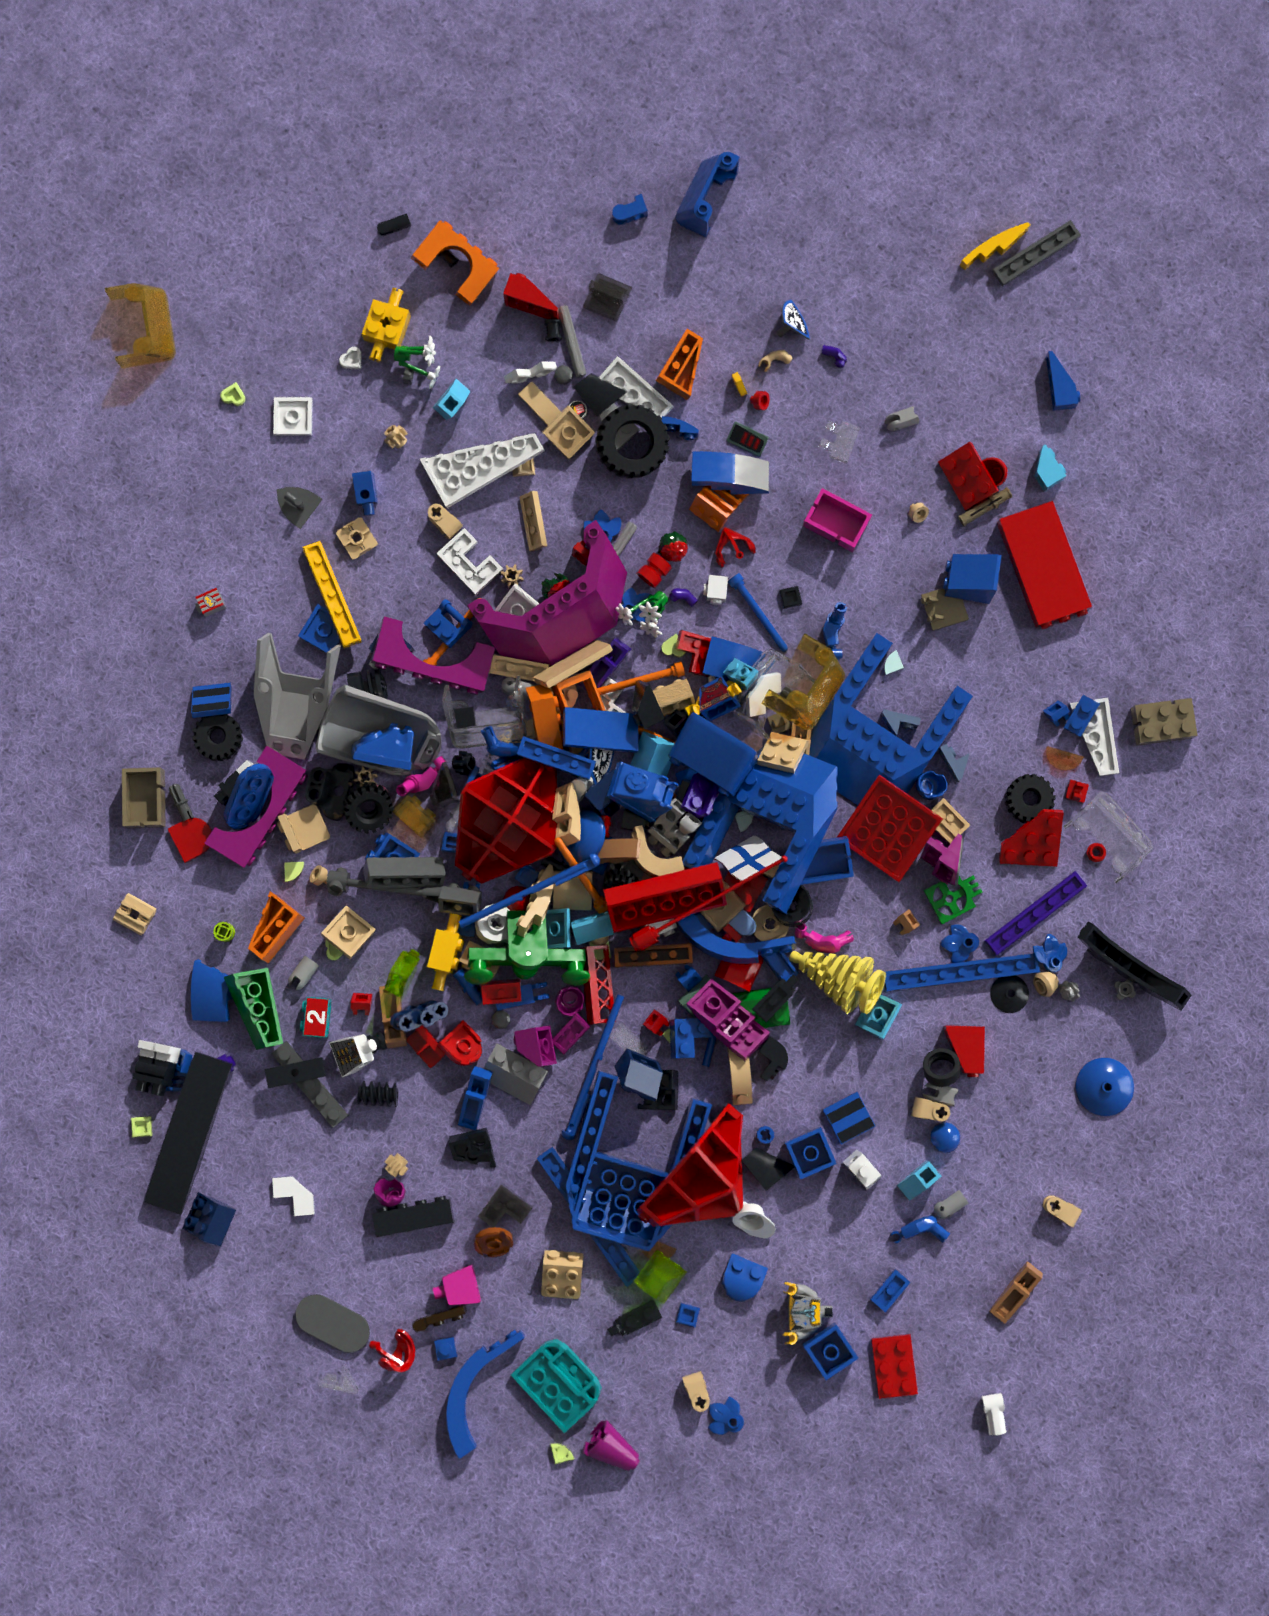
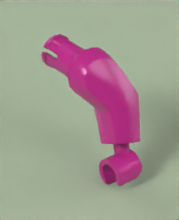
M440 756L433 761L436 765L435 768L430 766L423 774L407 776L404 782L397 786V794L405 796L409 792L416 793L429 789L439 777L440 773L438 771L445 767V759Z
M805 924L795 928V936L797 938H806V944L822 953L839 952L842 946L854 940L853 935L847 936L851 934L848 930L838 936H822L813 930L810 934L807 933V926Z

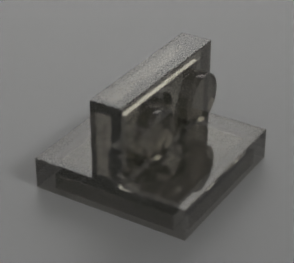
M598 273L595 280H591L589 284V294L583 308L618 322L632 287Z

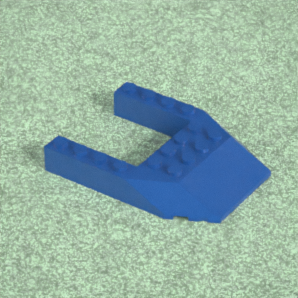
M876 633L812 729L809 755L837 766L836 792L857 806L879 775L908 793L973 697L959 686H956L915 748L851 707L893 644L878 633Z
M764 746L757 751L758 758ZM805 753L795 773L760 766L757 761L734 797L730 795L726 797L719 793L718 797L715 798L713 811L710 815L704 817L683 859V866L691 869L713 862L738 809L794 832L795 835L784 855L788 860L786 863H780L762 900L768 906L786 914L837 811V766Z
M598 1070L566 1182L573 1229L650 1251L672 1225L653 1227L649 1222H643L638 1217L639 1213L636 1210L669 1173L597 1152L618 1080V1076ZM691 1098L670 1172L703 1135L712 1104Z

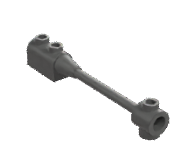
M341 867L337 868L336 871L330 870L327 876V890L334 896H340L343 891L347 892L349 886L422 896V898L439 903V912L467 916L479 912L482 901V891H479L476 886H469L468 889H463L458 884L451 883L449 886L423 889L366 888L365 881L350 879V873Z

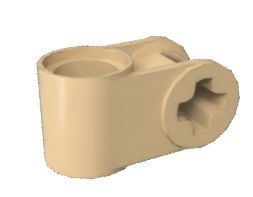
M433 504L429 507V520L443 535L445 533V537L449 540L463 527L462 523L442 505ZM435 511L437 513L438 511H440V517H438L437 515L433 517V512Z
M915 1097L911 1116L927 1120L945 1121L950 1116V1109L945 1104ZM943 1107V1111L946 1112V1115H942V1117L939 1118V1114L936 1113V1110H940V1108Z
M1053 1195L1047 1196L1043 1201V1207L1048 1213L1072 1228L1083 1211ZM1051 1202H1055V1204L1057 1205V1207H1056V1208H1052V1206L1050 1205V1203H1051Z
M699 1371L682 1377L693 1408L699 1412L707 1410L710 1398L702 1372ZM698 1397H701L702 1400L706 1399L703 1407L700 1404L696 1405L695 1402L698 1401Z

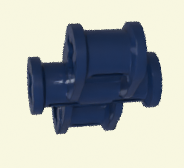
M434 1000L424 1002L417 1007L409 1005L404 1010L393 1014L390 1024L394 1029L404 1032L419 1028L421 1025L428 1027L433 1025L435 1021L445 1018L448 1014V1007L445 1003Z

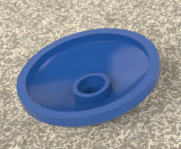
M589 810L580 811V841L566 846L578 864L589 859V854L598 855L605 840V825L602 818L597 813ZM560 852V855H561L562 859H563L567 864H569V863L567 862V860L564 858V856L562 855V853Z
M1097 1058L1091 1060L1078 1073L1076 1079L1077 1097L1083 1107L1093 1114L1099 1116L1118 1114L1129 1105L1133 1097V1078L1129 1070L1115 1059ZM1106 1083L1110 1085V1089L1108 1091L1104 1089V1085Z

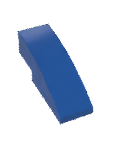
M474 1066L465 1093L458 1122L459 1126L477 1130L493 1071Z

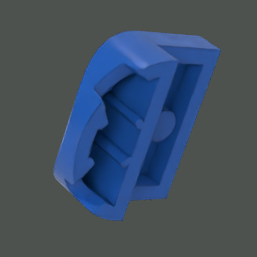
M732 1253L722 1276V1285L726 1295L738 1302H745L754 1298L762 1287L768 1268Z

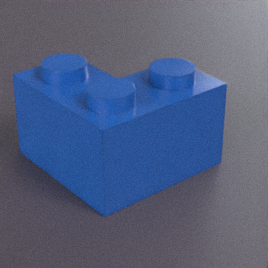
M698 1018L669 1020L671 1059L695 1058L694 1038L713 1037V1034Z

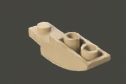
M549 864L546 869L540 871L537 883L554 876L553 865ZM553 885L530 894V903L526 908L527 913L525 916L521 915L517 922V926H519L518 935L525 937L533 923L541 926L550 905Z

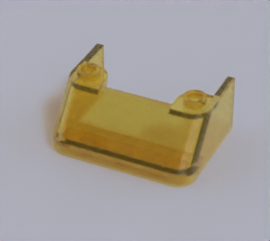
M137 283L105 288V292L111 301L127 298L130 302H141L146 337L135 340L133 343L134 354L115 357L120 367L123 369L172 360L176 355V347L166 292L159 287Z
M804 633L797 649L814 658L818 664L824 667L807 695L801 691H792L785 699L769 689L761 704L802 729L811 730L816 726L845 679V672L830 648Z

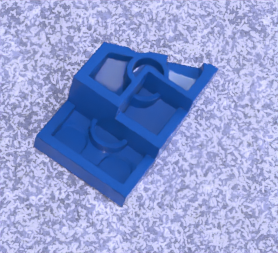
M712 636L702 674L716 678L724 677L726 681H730L723 672L734 658L754 668L764 657L765 653L742 644Z
M197 959L194 961L191 979L192 1020L227 1022L230 1020L228 1000L232 998L224 980V977L228 975L221 973L214 967L206 966L201 963V960Z

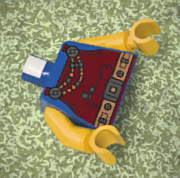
M709 676L707 679L708 683L699 689L696 703L687 706L685 710L688 717L692 712L698 715L702 713L711 722L741 707L736 695L742 692L741 687L733 681H726L724 677L716 678Z

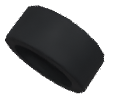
M945 1048L930 1051L923 1061L924 1077L930 1084L937 1087L952 1085L957 1081L961 1072L958 1056L953 1051ZM937 1060H947L953 1064V1070L946 1075H936L930 1071V1066Z

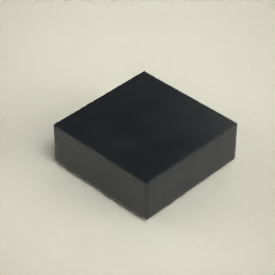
M798 586L779 590L784 609L802 605Z
M474 707L454 709L457 728L476 726Z

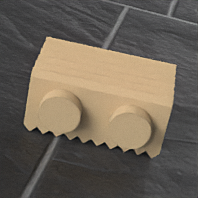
M678 679L672 684L658 686L652 690L664 716L672 714L676 709L679 711L684 710L687 706L695 704L694 695L687 679Z

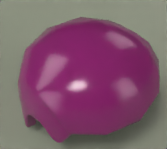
M575 986L563 987L558 991L555 999L557 1009L563 1015L570 1017L582 1010L585 1001L583 992Z
M382 1178L374 1186L376 1199L383 1206L400 1204L406 1193L403 1183L397 1181L396 1178L392 1181Z

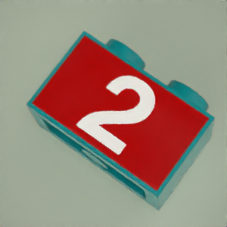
M306 997V1001L302 1003V1012H305L304 1020H301L300 1032H303V1036L328 1038L332 999Z

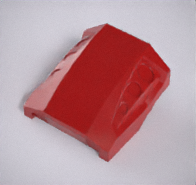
M758 955L759 963L737 964L721 960L714 976L750 992L764 959L761 955Z

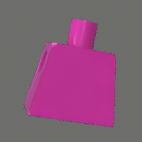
M473 1264L443 1276V1285L433 1288L435 1299L446 1297L448 1305L481 1302Z

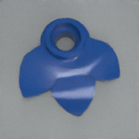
M599 510L596 513L593 521L597 520L611 542L612 537L621 530L620 517L610 520L603 510ZM584 521V529L592 521Z
M630 588L622 597L623 608L627 607L630 609L646 599L650 594L642 593L637 595L635 590ZM638 608L632 613L633 619L630 620L645 622L646 617L639 616L642 611Z
M951 925L952 935L946 936L940 945L945 950L952 952V963H960L967 960L970 952L978 948L979 939L975 934L969 933L963 925ZM967 939L972 940L973 943L971 946L966 945Z
M1047 934L1043 946H1033V953L1036 960L1044 964L1046 970L1057 972L1062 968V961L1067 956V947L1065 943L1059 944L1057 938L1053 935Z
M728 1397L725 1405L722 1403L709 1405L711 1417L714 1419L708 1426L711 1432L724 1435L729 1431L733 1433L739 1432L743 1428L744 1419L740 1414V1405L734 1398ZM733 1418L737 1421L736 1426L731 1425Z

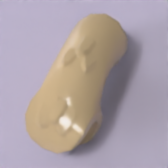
M786 350L773 351L759 361L758 367L762 363L767 364L765 372H767L773 360L789 364L792 356L787 354Z

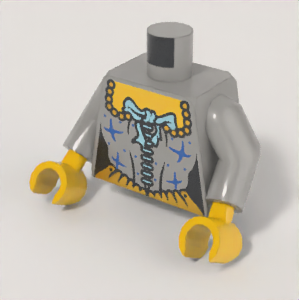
M785 1282V1285H789V1290L783 1291V1293L788 1294V1323L790 1332H785L783 1336H789V1341L785 1342V1344H795L796 1341L806 1339L815 1333L818 1327H821V1318H832L833 1309L832 1306H821V1298L808 1286Z

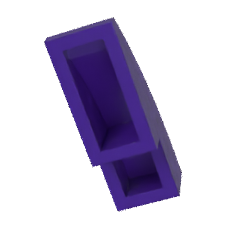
M618 638L613 639L610 643L613 649L612 652L595 661L589 669L597 688L602 687L608 677L612 675L632 650ZM583 681L579 682L578 685H580L584 690H586Z

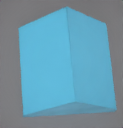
M643 731L638 743V752L634 753L630 765L667 777L672 764L669 761L668 754L674 743Z
M570 908L548 910L546 914L548 949H571Z
M608 911L570 921L577 945L614 934Z
M880 995L872 1011L868 1014L861 1012L855 1025L880 1039H884L902 1004Z

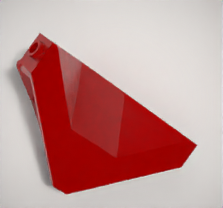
M521 758L466 784L460 795L455 866L463 871L461 874L469 881L473 878L483 884L553 854L557 848L554 843L557 823L552 819L557 788V770L555 768Z
M730 1103L722 1109L681 1161L636 1210L639 1213L638 1217L643 1222H649L653 1227L727 1218L734 1217L743 1208L741 1151L743 1115Z

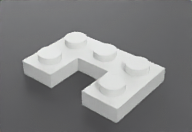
M464 528L437 552V555L477 595L503 571V568L491 555L478 567H475L466 558L465 554L478 542Z

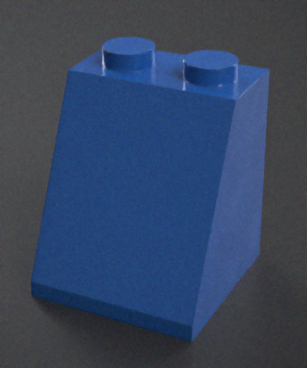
M953 554L950 561L947 560L945 571L948 572L947 578H944L942 589H945L944 596L990 604L997 591L1002 555Z

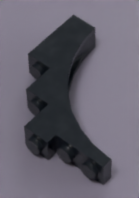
M1089 921L1081 929L1077 938L1088 948L1087 951L1094 958L1111 966L1118 974L1138 984L1146 993L1182 1011L1192 996L1185 987L1135 958Z

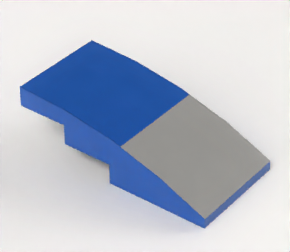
M692 451V486L711 485V490H731V494H768L769 461L732 453Z

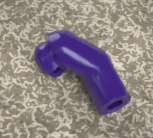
M827 345L822 347V354L834 357L837 367L842 368L845 366L847 358L839 348Z
M675 588L669 594L671 601L676 602L678 599H684L691 607L698 602L687 589Z

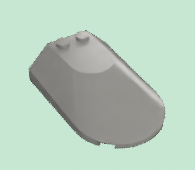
M344 685L336 689L323 716L316 743V752L392 775H410L412 770L420 768L423 770L433 763L440 752L442 742L437 724L427 714ZM391 723L398 724L397 728H400V730L404 729L405 725L410 726L414 732L411 770L352 758V745L368 732L377 729L383 730L389 727Z

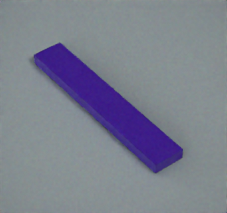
M1074 871L984 940L985 943L997 956L1086 888L1087 885L1078 873Z

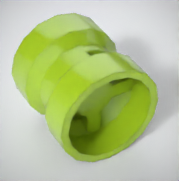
M219 922L214 927L213 933L219 941L229 942L235 936V928L227 922Z

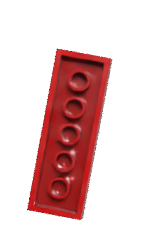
M718 862L605 889L604 895L613 932L615 933L677 918L725 890ZM726 896L720 897L694 913L726 906Z

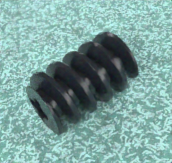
M362 1081L361 1086L358 1088L357 1104L360 1105L363 1100L364 1105H368L369 1101H371L372 1106H375L378 1101L379 1105L383 1106L386 1101L388 1107H391L393 1102L395 1107H397L399 1092L396 1083L390 1088L388 1082H386L384 1087L381 1086V1082H378L377 1086L374 1087L373 1081H370L369 1086H366L365 1081Z

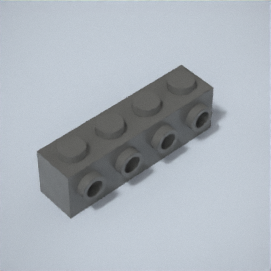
M442 857L366 858L363 870L366 888L442 887L446 877Z

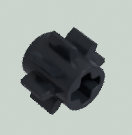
M459 751V755H455L452 759V767L460 775H468L469 771H472L476 765L472 753H467V751Z

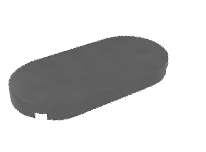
M309 1295L302 1299L296 1308V1321L303 1331L341 1351L356 1352L363 1348L369 1340L370 1328L367 1320L359 1313L324 1295Z

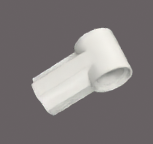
M1002 1394L981 1396V1400L984 1402L983 1412L986 1414L988 1434L1001 1435L1006 1433Z

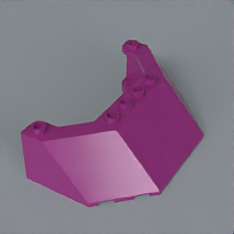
M597 520L587 525L584 529V543L590 550L586 573L524 615L518 616L494 611L489 602L482 598L476 599L467 605L500 656L548 664L551 667L617 626L619 613L615 608L622 602L627 571Z

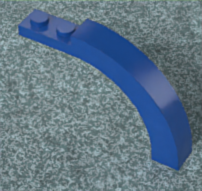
M694 913L676 922L683 935L700 951L718 960L730 963H759L758 955L766 957L773 955L774 952L789 953L792 949H796L794 936L755 943H736L724 940L709 932L698 921Z
M513 1330L505 1336L507 1339L502 1343L499 1340L489 1346L490 1351H487L484 1345L475 1351L461 1367L453 1382L447 1403V1427L450 1441L459 1459L477 1447L466 1420V1398L469 1387L474 1377L487 1363L525 1338L521 1330L518 1332Z

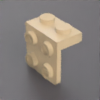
M315 804L288 816L286 814L278 816L280 822H277L281 833L285 832L287 837L285 840L286 846L289 851L292 850L296 854L330 838L326 824L318 806Z
M545 1250L542 1271V1296L569 1299L580 1298L584 1253Z

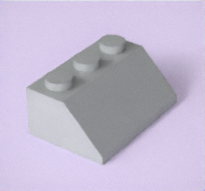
M498 1043L484 1067L486 1070L493 1071L490 1084L529 1105L532 1104L549 1072Z

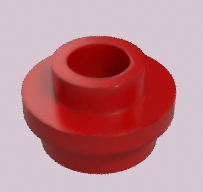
M1093 843L1087 848V857L1093 862H1100L1106 856V849L1100 843ZM1094 849L1099 850L1098 856L1093 855Z

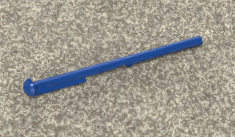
M589 854V859L460 920L461 928L517 901H522L523 897L534 894L553 884H556L557 887L598 867L600 864L599 856Z
M617 994L567 1129L566 1131L562 1130V1137L566 1140H572L576 1137L591 1096L588 1092L594 1079L599 1060L602 1061L604 1049L624 999L622 995Z

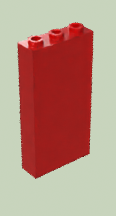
M1050 501L999 519L997 525L1035 628L1041 627V629H1046L1053 626V622L1059 621V623H1064L1070 620V616L1077 615V617L1088 614L1092 604L1054 502Z

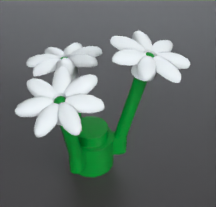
M429 336L428 345L420 347H395L394 361H399V366L407 367L427 376V379L431 380L429 389H432L440 372V366L436 368L435 373L430 371L428 373L406 363V361H410L411 354L423 355L425 361H428V366L434 363L436 351H434L435 344L431 336Z
M657 591L654 595L650 594L646 599L630 609L627 607L623 608L621 603L615 609L619 613L618 618L623 620L624 625H633L630 620L633 619L632 612L639 608L642 611L639 616L646 617V623L641 621L639 628L646 631V635L651 633L656 638L658 635H662L658 631L659 627L656 624L658 623L657 620L662 617L661 613L665 609L664 606L668 602V597L665 593Z

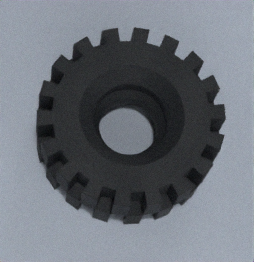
M228 714L201 717L202 720L200 722H196L197 727L193 728L194 736H192V740L195 742V748L204 757L213 761H223V759L228 760L231 758L230 756L238 753L236 751L238 748H241V741H243L242 729ZM216 729L222 730L225 734L224 740L219 744L213 743L210 739L212 731Z
M1025 774L1018 777L1007 788V793L1005 794V804L1008 806V812L1012 813V817L1019 819L1020 822H1030L1041 810L1054 807V800L1056 799V795H1053L1054 788L1050 787L1051 783L1049 781L1046 782L1044 777H1038L1037 774ZM1027 791H1033L1038 797L1037 803L1033 806L1026 805L1023 801V795Z
M363 782L364 786L360 787V784H357V789L351 788L349 790L350 795L346 793V801H343V810L347 822L350 823L353 829L356 827L358 832H361L363 829L366 834H369V830L375 833L377 832L376 828L382 830L384 829V823L386 825L389 824V818L392 819L393 805L387 790H384L383 786L379 785L377 787L374 782L370 786L368 782ZM364 802H374L375 809L368 813L361 811L360 807Z

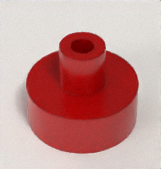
M757 391L754 396L750 397V403L753 404L756 410H766L770 403L769 394L766 391Z

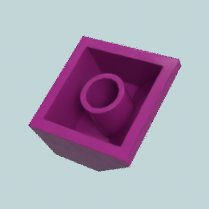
M550 1026L514 1031L513 1041L517 1051L538 1067L557 1064Z

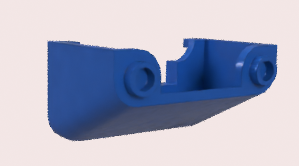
M723 152L702 161L677 210L676 221L680 226L707 237L710 231L708 225L712 215V206L704 201L713 181L722 185L726 180H735L739 170L740 156L731 152Z
M694 712L688 717L668 754L669 761L678 767L680 765L688 766L715 783L719 788L718 792L726 797L728 795L731 797L735 796L758 760L757 752L753 748Z

